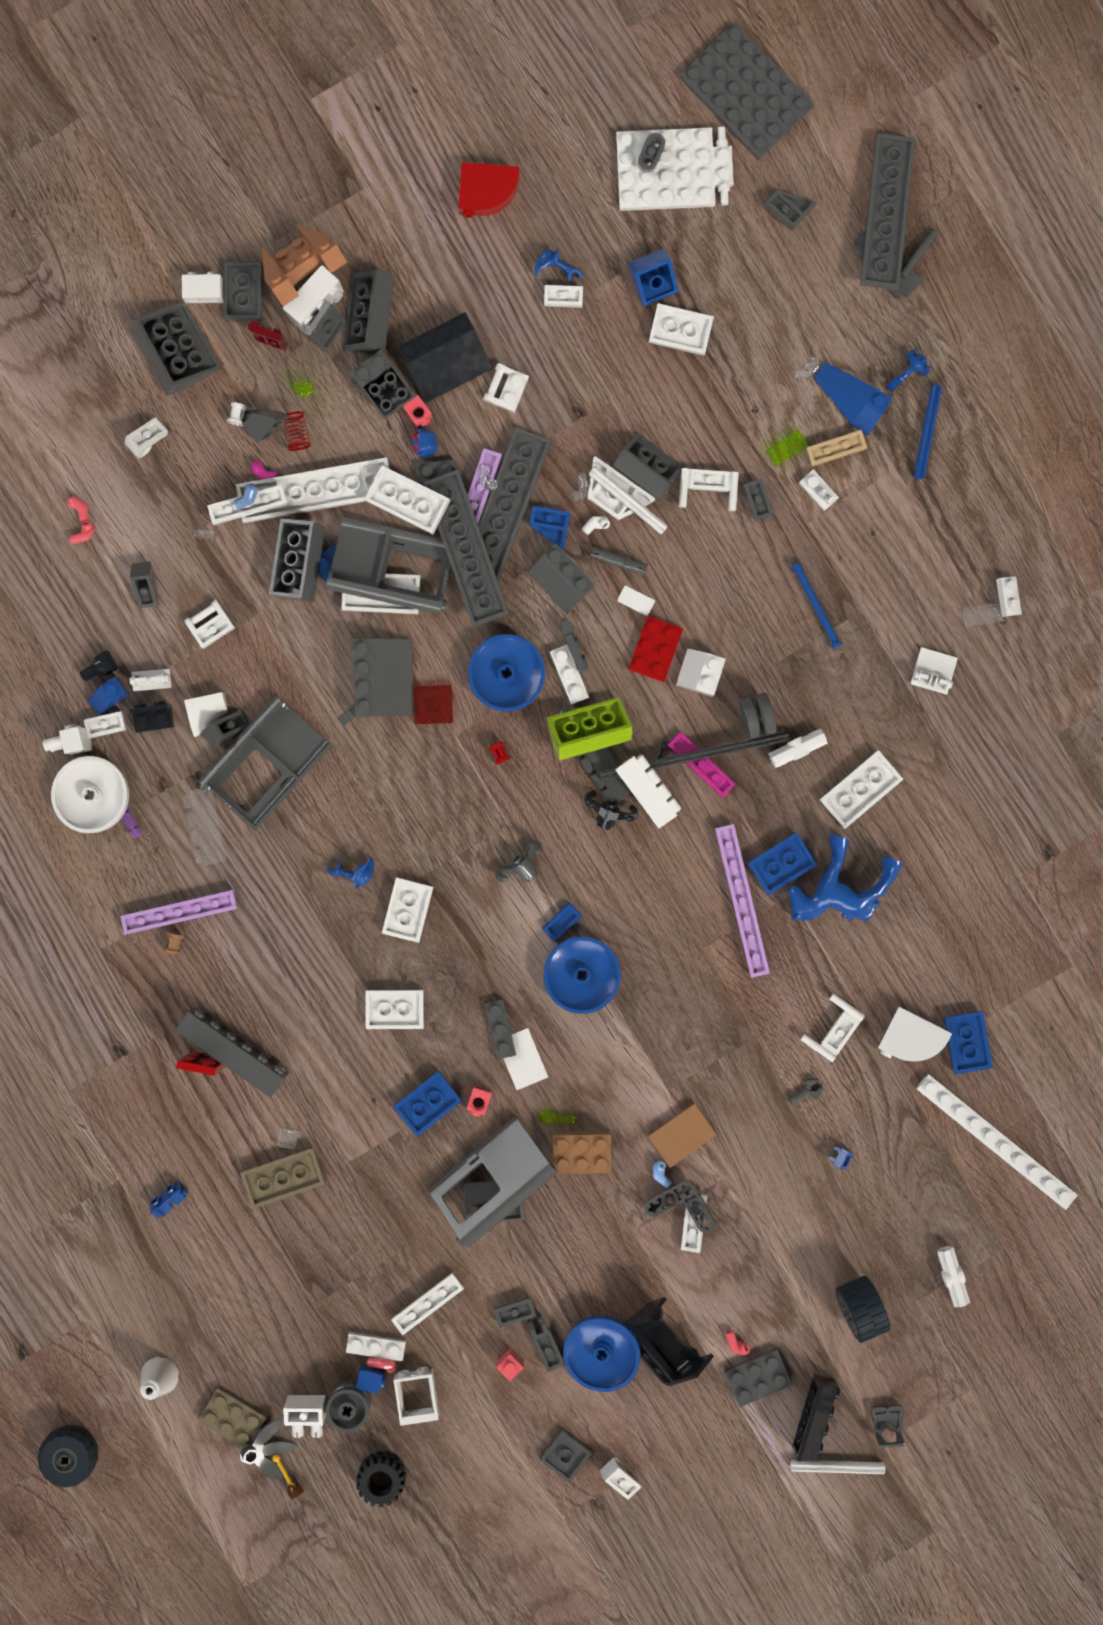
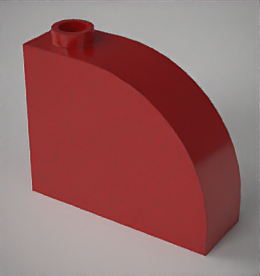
M462 162L458 206L459 215L465 218L489 216L507 207L516 195L519 186V166Z

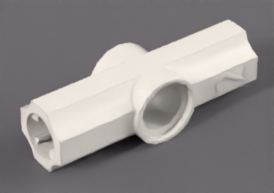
M819 729L804 737L801 736L786 743L785 746L768 753L773 766L777 768L792 760L800 759L810 754L809 752L828 743L825 734Z
M953 1246L942 1247L937 1250V1255L942 1267V1278L949 1290L953 1306H966L970 1303L964 1284L966 1280L963 1270L958 1264Z

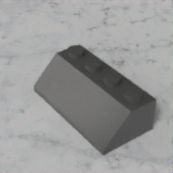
M378 269L352 274L343 350L375 354L380 350L385 352L392 291L394 288L393 275Z

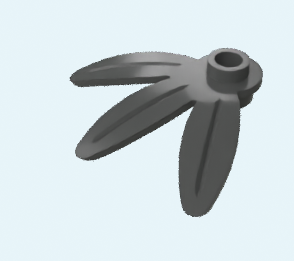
M278 1418L266 1424L258 1432L252 1444H248L241 1449L240 1459L246 1464L255 1463L258 1468L270 1477L284 1481L285 1477L279 1466L271 1459L265 1457L286 1453L297 1447L295 1443L289 1441L266 1443L282 1424V1419Z

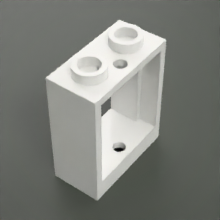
M421 1367L417 1371L411 1372L409 1370H401L398 1374H395L394 1386L400 1426L439 1420L440 1413L433 1368ZM428 1378L432 1407L405 1411L401 1382Z

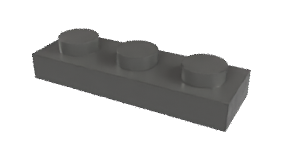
M504 999L485 1003L497 1059L516 1056Z

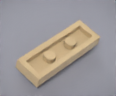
M862 430L807 447L806 452L811 467L866 450L867 445Z

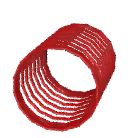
M295 411V412L286 413L288 416H289V415H294V414H302V415L297 416V417H293V418H286L284 421H292V422H283V423H286V424L295 423V422H302V423H303L304 421H298V420H301V419L305 416V415H304V412H302V411ZM283 425V427L291 428V427H297V425H293V426H284V425ZM294 429V430H287V431L293 432V431H300V430ZM295 433V434H289V435H290V436H294V435H302V434ZM296 437V438H291V440L303 439V440H301V441H304V440L309 439V438H308V437H307V438ZM309 441L288 443L290 444L287 446L288 451L307 449L311 447V443ZM302 445H307V446H304V447H301V448L290 449V448H293V447H298V446H302Z

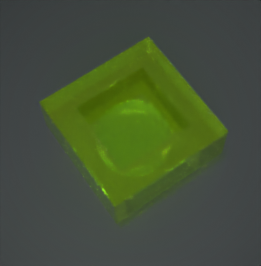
M313 382L293 383V391L299 397H310V394H315V386Z

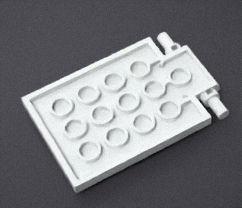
M718 127L717 147H713L712 128L616 132L619 211L715 207V188H718V191L721 193V205L726 206L729 204L728 192L730 187L734 185L732 146H728L725 127ZM652 133H659L665 139L664 151L656 168L652 172H643L638 166L639 155L647 137ZM657 143L652 144L654 148L659 146ZM647 160L644 164L650 165L651 162Z

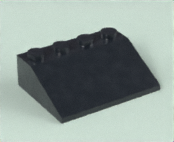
M466 312L397 347L425 404L493 369Z

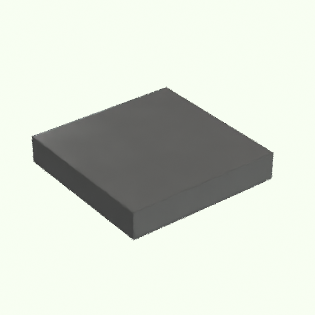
M326 301L305 334L320 350L326 353L346 323V320L330 302Z
M561 1428L541 1454L539 1460L570 1483L593 1451L564 1428Z

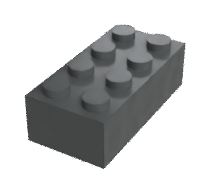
M280 518L269 595L280 599L314 602L325 526L314 521Z

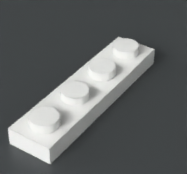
M281 484L257 491L254 503L240 509L236 508L234 500L243 497V495L207 505L212 524L217 525L284 506L288 503Z
M452 1272L392 1317L391 1321L400 1333L404 1335L461 1292L464 1286Z

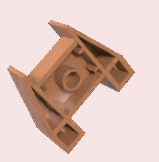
M297 224L296 227L302 237L294 240L285 249L278 251L275 256L271 257L266 249L262 248L265 281L283 307L299 296L293 286L316 271L321 265H325L330 273H333L347 263L337 244L329 235Z

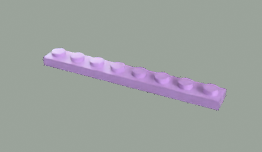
M731 824L715 828L750 977L770 974L735 826Z

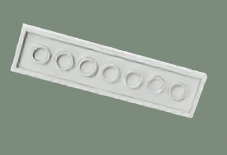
M386 457L236 484L238 497L244 495L245 486L248 483H253L257 491L282 484L288 503L284 506L242 517V522L249 523L366 502L364 499L381 465L389 469L388 459Z

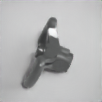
M531 840L526 845L522 856H516L512 860V864L502 865L496 870V880L507 882L508 876L503 874L518 875L526 882L534 880L538 875V868L533 864L534 853L536 855L541 853L542 844L538 840Z

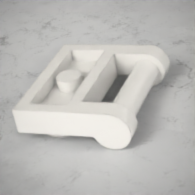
M497 363L495 375L483 400L515 413L529 376ZM503 374L508 375L500 398H495L494 395Z
M216 599L211 602L210 606L192 618L188 617L184 620L202 649H205L235 629ZM217 611L219 614L199 628L195 627V624L213 612Z

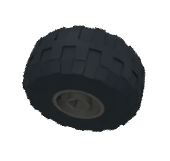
M65 1425L53 1430L39 1448L37 1457L39 1470L43 1477L55 1486L68 1488L79 1485L90 1476L98 1461L96 1440L89 1431L76 1425Z

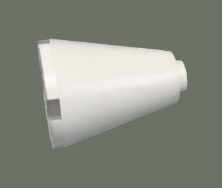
M154 1357L148 1360L140 1373L141 1395L145 1399L152 1400L170 1393L178 1382L179 1370L176 1364L166 1357Z

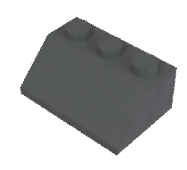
M639 433L626 445L613 464L619 472L628 476L635 484L640 485L658 500L680 474L681 468H684Z
M556 543L528 571L530 576L566 614L595 589L593 582Z
M495 1180L464 1184V1204L467 1219L500 1192V1187ZM524 1202L500 1222L525 1220Z

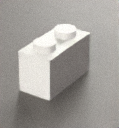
M188 272L187 275H182V298L185 303H224V279L217 272H207V274L200 275L197 272Z

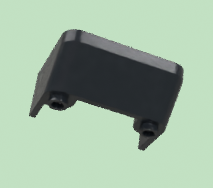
M665 1297L646 1304L629 1318L625 1324L634 1332L638 1339L641 1359L664 1385L672 1386L698 1378L714 1356L711 1353L700 1357L695 1348L681 1347L660 1321L663 1316L661 1306L667 1300Z

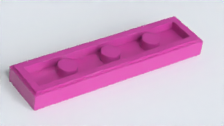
M681 731L667 745L677 755L700 751ZM705 757V759H698V761L696 759L694 762L691 760V762L686 763L721 798L735 785L709 758Z

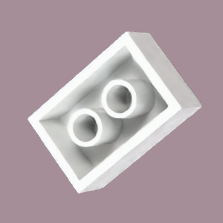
M321 265L298 290L299 296L283 307L288 319L305 333L326 301L333 304L342 298L344 291L340 281Z

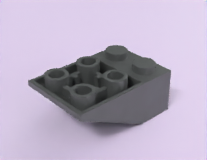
M382 350L350 372L354 381L384 420L416 397Z

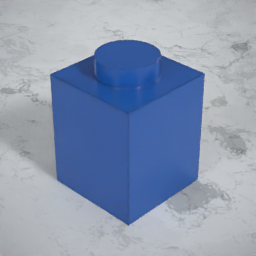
M362 1364L356 1389L378 1394L379 1389L384 1388L386 1376H383L384 1369L368 1367Z

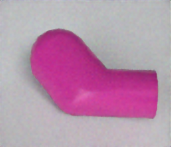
M253 461L251 470L259 480L278 477L277 471H266L261 461Z

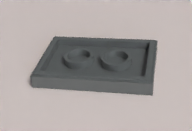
M224 262L225 321H263L262 262Z

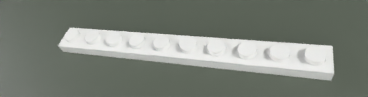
M928 1073L916 1087L919 1092L1066 1210L1078 1196Z

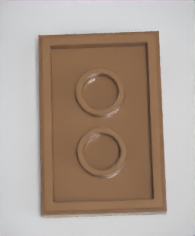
M693 1103L647 1136L669 1168H671L717 1134L696 1104Z

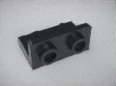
M165 701L154 702V706L149 707L146 704L135 705V709H130V713L133 714L135 733L175 728L172 706L165 704Z

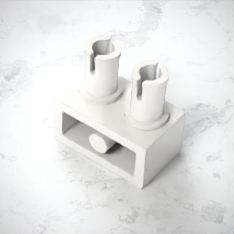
M72 724L64 726L65 730L59 731V736L43 739L45 751L50 750L54 752L63 749L64 754L71 755L93 751L91 739L87 738L86 729L81 727V725Z
M326 1395L287 1396L283 1408L285 1425H292V1436L294 1438L297 1437V1432L298 1438L304 1436L303 1426H311V1436L313 1438L316 1437V1432L317 1438L323 1436L322 1426L326 1417L327 1406Z

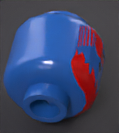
M420 428L412 436L415 454L419 455L420 458L435 455L434 452L438 450L436 434L433 431H428V428Z

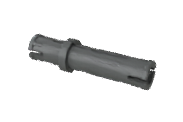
M593 546L591 552L598 553L599 555L591 553V559L624 568V571L627 572L630 570L643 576L645 575L646 570L639 567L647 569V563L632 560V557L628 556L626 558Z

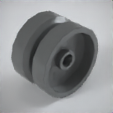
M766 692L755 696V705L750 697L739 699L740 713L749 740L759 738L761 730L766 736L776 733L774 711Z
M346 1381L339 1384L332 1391L326 1406V1415L329 1423L335 1429L342 1432H352L359 1429L365 1423L371 1408L369 1392L356 1389L357 1382Z

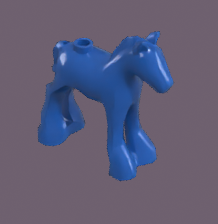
M830 833L829 843L832 850V859L828 869L818 883L815 894L812 897H807L795 885L788 889L791 919L810 921L831 907L842 912L841 917L852 921L853 917L862 921L872 918L874 910L880 905V902L876 899L885 895L889 886L897 878L898 871L904 863L883 855L881 861L883 873L879 881L872 888L856 893L847 885L838 881L839 872L845 860L850 840Z

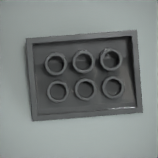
M185 301L134 318L129 330L166 396L183 391L222 369Z
M353 639L355 717L414 716L412 639Z

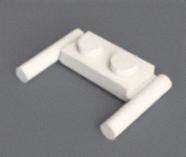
M681 468L679 507L686 508L687 491L689 488L690 490L730 491L728 511H736L739 472Z
M834 993L830 996L829 1000L841 1007L844 1012L840 1014L821 1041V1045L806 1034L800 1039L831 1062L835 1060L840 1050L865 1017L864 1014Z

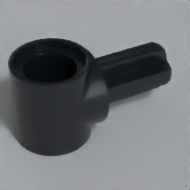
M107 650L98 654L93 660L94 664L82 670L80 675L84 681H88L98 674L108 675L116 671L119 666L110 651Z

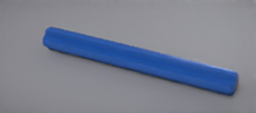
M933 385L930 390L914 472V478L920 480L924 479L942 391V387L939 385Z

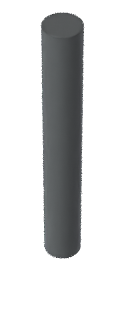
M935 229L929 232L902 268L901 278L907 276L937 236L938 232Z

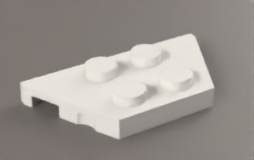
M596 456L593 458L592 468L594 466L599 468L643 506H647L655 501L653 496ZM592 477L590 478L588 500L618 521L634 513Z

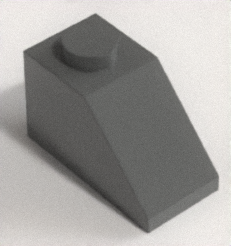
M269 409L253 410L247 415L248 419L243 425L254 441L258 443L269 439L288 415Z
M151 561L132 563L130 580L139 608L158 606L156 578Z
M239 710L212 722L202 730V733L212 748L242 732L249 723L242 711Z

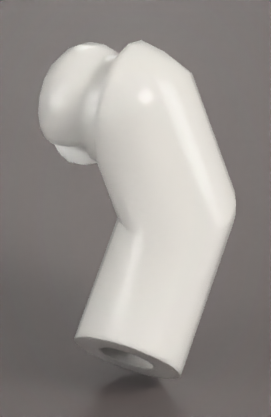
M593 516L581 530L588 536L594 529H607L610 526V521L603 516Z

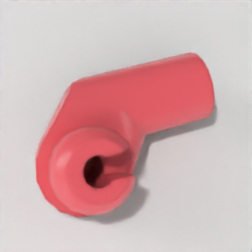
M89 520L84 521L81 532L70 535L71 543L77 544L88 541L94 532V524Z
M733 1330L725 1333L732 1352L740 1355H746L750 1352L749 1345L737 1340Z

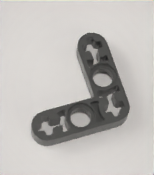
M684 1180L650 1199L645 1205L646 1213L651 1217H656L683 1202L701 1232L709 1233L715 1227L716 1221L696 1185L691 1180ZM684 1184L686 1187H691L689 1190L690 1194L684 1192L679 1196L678 1192L684 1188ZM672 1193L676 1198L675 1202L668 1203L666 1201V1194ZM662 1201L663 1205L657 1208V1212L650 1209L652 1203L656 1205ZM694 1201H698L702 1206L698 1212L694 1211L691 1207ZM704 1211L706 1213L703 1215L704 1219L706 1221L709 1220L711 1222L709 1224V1228L707 1226H702V1223L704 1222L702 1216L699 1219L697 1218V1216L702 1214Z

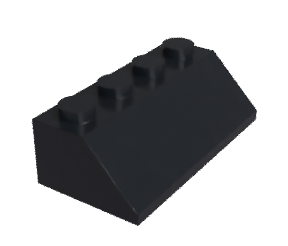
M816 1374L813 1375L792 1444L797 1461L817 1460L818 1454L822 1453V1440L824 1436H827L829 1430L827 1423L829 1417L832 1418L834 1414V1400L838 1399L840 1394V1388H838L836 1380Z

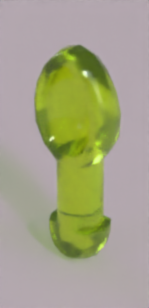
M551 1110L543 1111L538 1115L540 1122L547 1125H552L556 1122H569V1124H572L576 1120L573 1114L562 1115Z

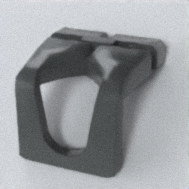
M902 1405L871 1407L872 1416L874 1417L872 1419L875 1436L879 1447L905 1446L902 1436ZM887 1426H890L895 1431V1442H886L881 1436Z

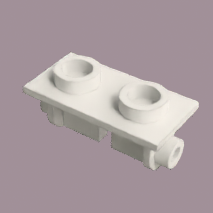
M170 669L131 672L132 677L129 678L133 691L171 688Z

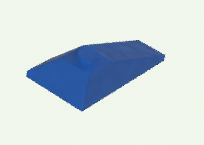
M824 362L814 378L827 396L837 405L836 407L845 415L851 426L857 430H862V433L867 436L892 401L891 397L877 388Z

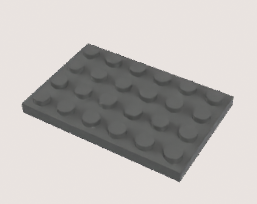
M736 22L690 64L679 77L757 160L764 156L814 108V104Z

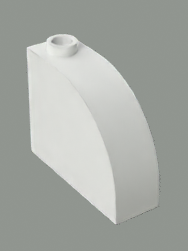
M899 1007L878 1048L881 1049L880 1053L888 1058H891L893 1055L905 1061H923L938 1054L946 1046L952 1033Z

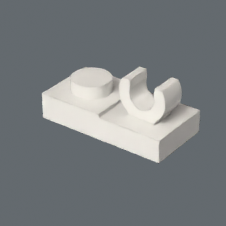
M814 469L798 483L823 511L839 498Z

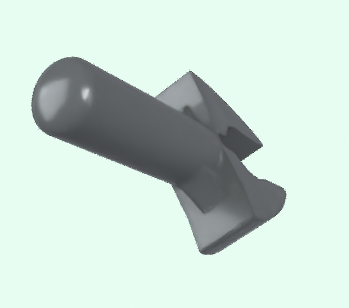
M804 1080L806 1084L805 1089L788 1099L789 1103L794 1105L807 1096H813L816 1100L820 1096L823 1087L821 1086L817 1090H811V1087L818 1083L819 1080Z

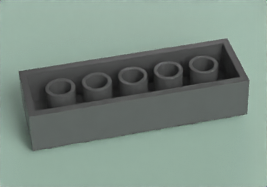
M195 1007L188 1011L175 1029L177 1033L271 1098L277 1092L289 1074L284 1065L274 1063L270 1060L271 1056L267 1053L257 1051L253 1043L247 1040L244 1042L239 1038L240 1035L237 1032L224 1028V1023L216 1018L214 1020L210 1018L206 1010Z

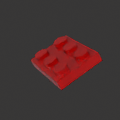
M647 616L628 670L664 683L684 628Z
M198 1051L188 1053L179 1059L176 1065V1069L213 1076L225 1068L223 1064L213 1057L203 1056V1053Z

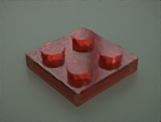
M452 685L413 686L415 725L453 723Z

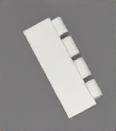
M643 754L637 758L633 756L615 770L656 826L661 828L678 816L676 813L681 810V806L674 797L670 798L672 794L663 782L657 785L661 779L653 768L645 771L650 767V764Z

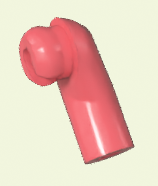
M71 496L67 500V506L78 511L80 522L89 520L87 504L79 497Z
M369 1357L367 1360L368 1367L386 1369L388 1373H393L396 1370V1362L394 1360Z

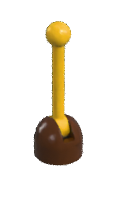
M278 1454L273 1455L272 1460L277 1463L289 1484L287 1494L292 1500L302 1494L304 1490L299 1483L291 1481L280 1462V1456Z

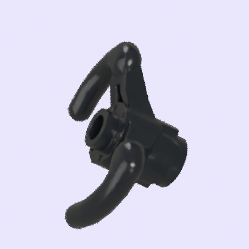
M595 791L587 792L584 795L586 806L593 808L598 813L596 818L597 826L602 829L610 830L612 826L614 827L616 820L633 822L639 815L634 805L629 806L631 813L621 812L617 803L613 801L603 802L601 805L591 799L596 796Z

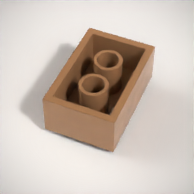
M553 1131V1165L558 1170L557 1174L612 1173L611 1132Z

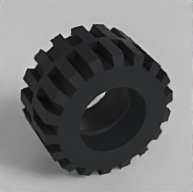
M377 1451L374 1456L372 1453L368 1455L367 1459L362 1461L356 1478V1488L360 1490L359 1496H364V1502L368 1503L370 1501L371 1506L374 1507L375 1504L383 1507L385 1503L387 1506L391 1505L392 1501L395 1503L404 1489L406 1479L404 1464L401 1465L399 1457L395 1459V1454L387 1455L388 1451H383V1454ZM382 1471L391 1477L392 1482L387 1486H378L373 1483L370 1476L375 1472Z

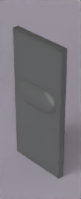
M355 704L338 718L343 726L355 717Z

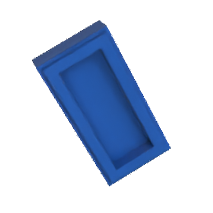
M569 902L542 930L556 942L582 915Z

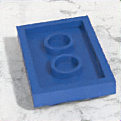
M797 832L748 862L749 867L768 896L817 865Z
M983 1011L944 1017L945 1029L952 1033L948 1046L953 1074L993 1068Z
M438 1070L393 1107L416 1137H418L461 1103L462 1099Z

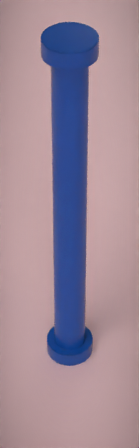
M799 562L793 565L791 569L795 571L832 643L831 647L834 649L843 643L838 640L801 568L802 563Z

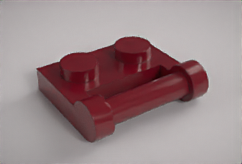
M256 321L249 323L248 329L254 334V339L257 342L286 351L288 343L280 330L270 327V330L260 327Z

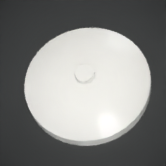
M85 756L76 758L61 768L53 781L51 801L56 815L67 827L82 833H99L113 827L123 817L129 802V787L124 774L115 764L100 757Z

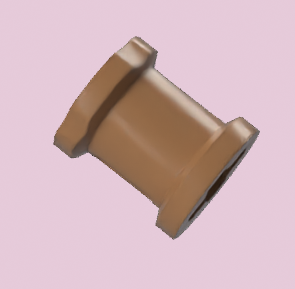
M167 932V945L163 951L180 955L181 951H179L184 935Z

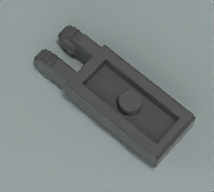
M562 621L560 628L578 672H585V666L588 665L584 654L580 655L578 648L581 646L578 638H573L572 636L574 628L569 621Z
M543 1315L538 1316V1321L543 1331L537 1333L532 1320L527 1321L544 1366L547 1372H550L565 1365V1362L550 1328L547 1327Z

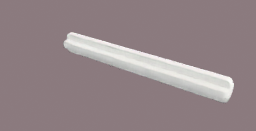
M594 466L590 470L589 475L658 533L662 534L667 529V525L599 468Z
M795 1459L790 1461V1469L794 1472L885 1474L886 1469L883 1462L827 1460L800 1462Z

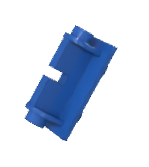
M180 1180L170 1184L165 1192L153 1198L150 1203L151 1215L155 1214L158 1218L164 1217L173 1209V1205L170 1204L171 1201L178 1205L187 1197L188 1191L184 1187L181 1189Z

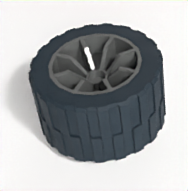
M867 1276L859 1277L836 1288V1297L841 1311L858 1342H866L890 1331L891 1325L888 1314L876 1288Z

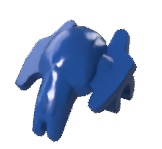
M558 249L555 251H543L534 268L536 277L544 267L556 265L562 268L563 271L565 270L569 281H572L571 275L574 272L578 273L579 280L582 279L580 269L572 268L559 259L560 253Z
M915 349L906 354L910 367H907L901 375L895 377L886 386L890 392L897 388L913 371H919L917 374L924 377L929 373L931 367L926 366L928 362L925 355L916 354Z
M370 857L368 863H363L354 872L343 869L339 862H336V870L332 871L327 866V871L333 877L340 875L352 879L351 882L357 884L355 889H358L371 880L375 865L373 858Z

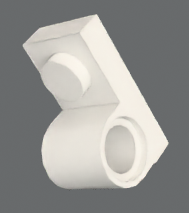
M155 417L127 435L125 445L139 459L151 450L153 444L167 436L168 431Z
M613 1457L600 1469L604 1481L627 1500L642 1487L640 1482L627 1472L624 1465L616 1457Z

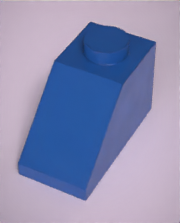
M113 677L100 686L89 698L88 702L96 713L101 716L130 695V692L120 678Z

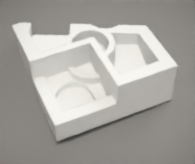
M223 692L184 700L194 737L199 736L202 730L209 724L228 713L225 693Z

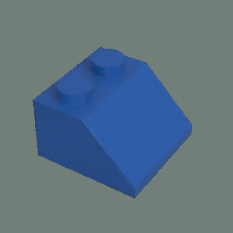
M664 249L628 263L632 281L643 306L679 292L671 259Z

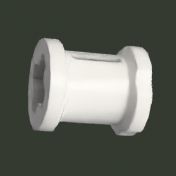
M231 402L232 410L230 418H227V422L236 426H244V413L248 407L240 403Z

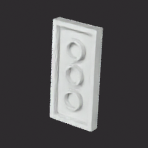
M382 465L364 499L366 502L432 535L451 501L449 498Z
M386 574L384 583L388 586L420 592L421 576ZM342 593V611L419 614L418 609Z
M877 750L819 800L843 829H846L899 784L903 778L882 753Z

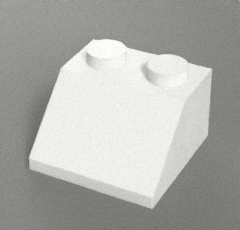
M687 649L676 686L713 697L726 659L710 653Z

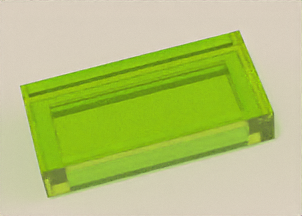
M797 430L767 449L766 453L774 466L778 467L809 445L800 431Z

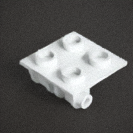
M921 647L910 684L947 695L949 688L951 689L953 684L951 680L958 658Z

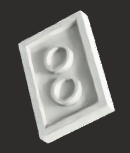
M658 303L649 343L704 356L714 316Z
M396 877L382 934L419 943L433 886Z
M366 990V1029H424V990Z

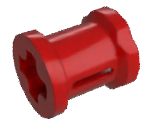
M503 741L488 748L496 760L495 765L511 759L505 751Z

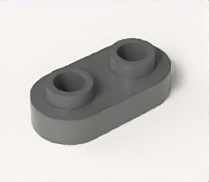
M652 133L646 139L638 158V166L643 172H652L660 160L665 148V139L661 134ZM657 143L659 146L654 148L652 144ZM648 160L651 164L645 165L644 162Z

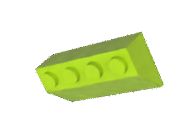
M619 697L547 717L552 744L559 761L632 740V724Z

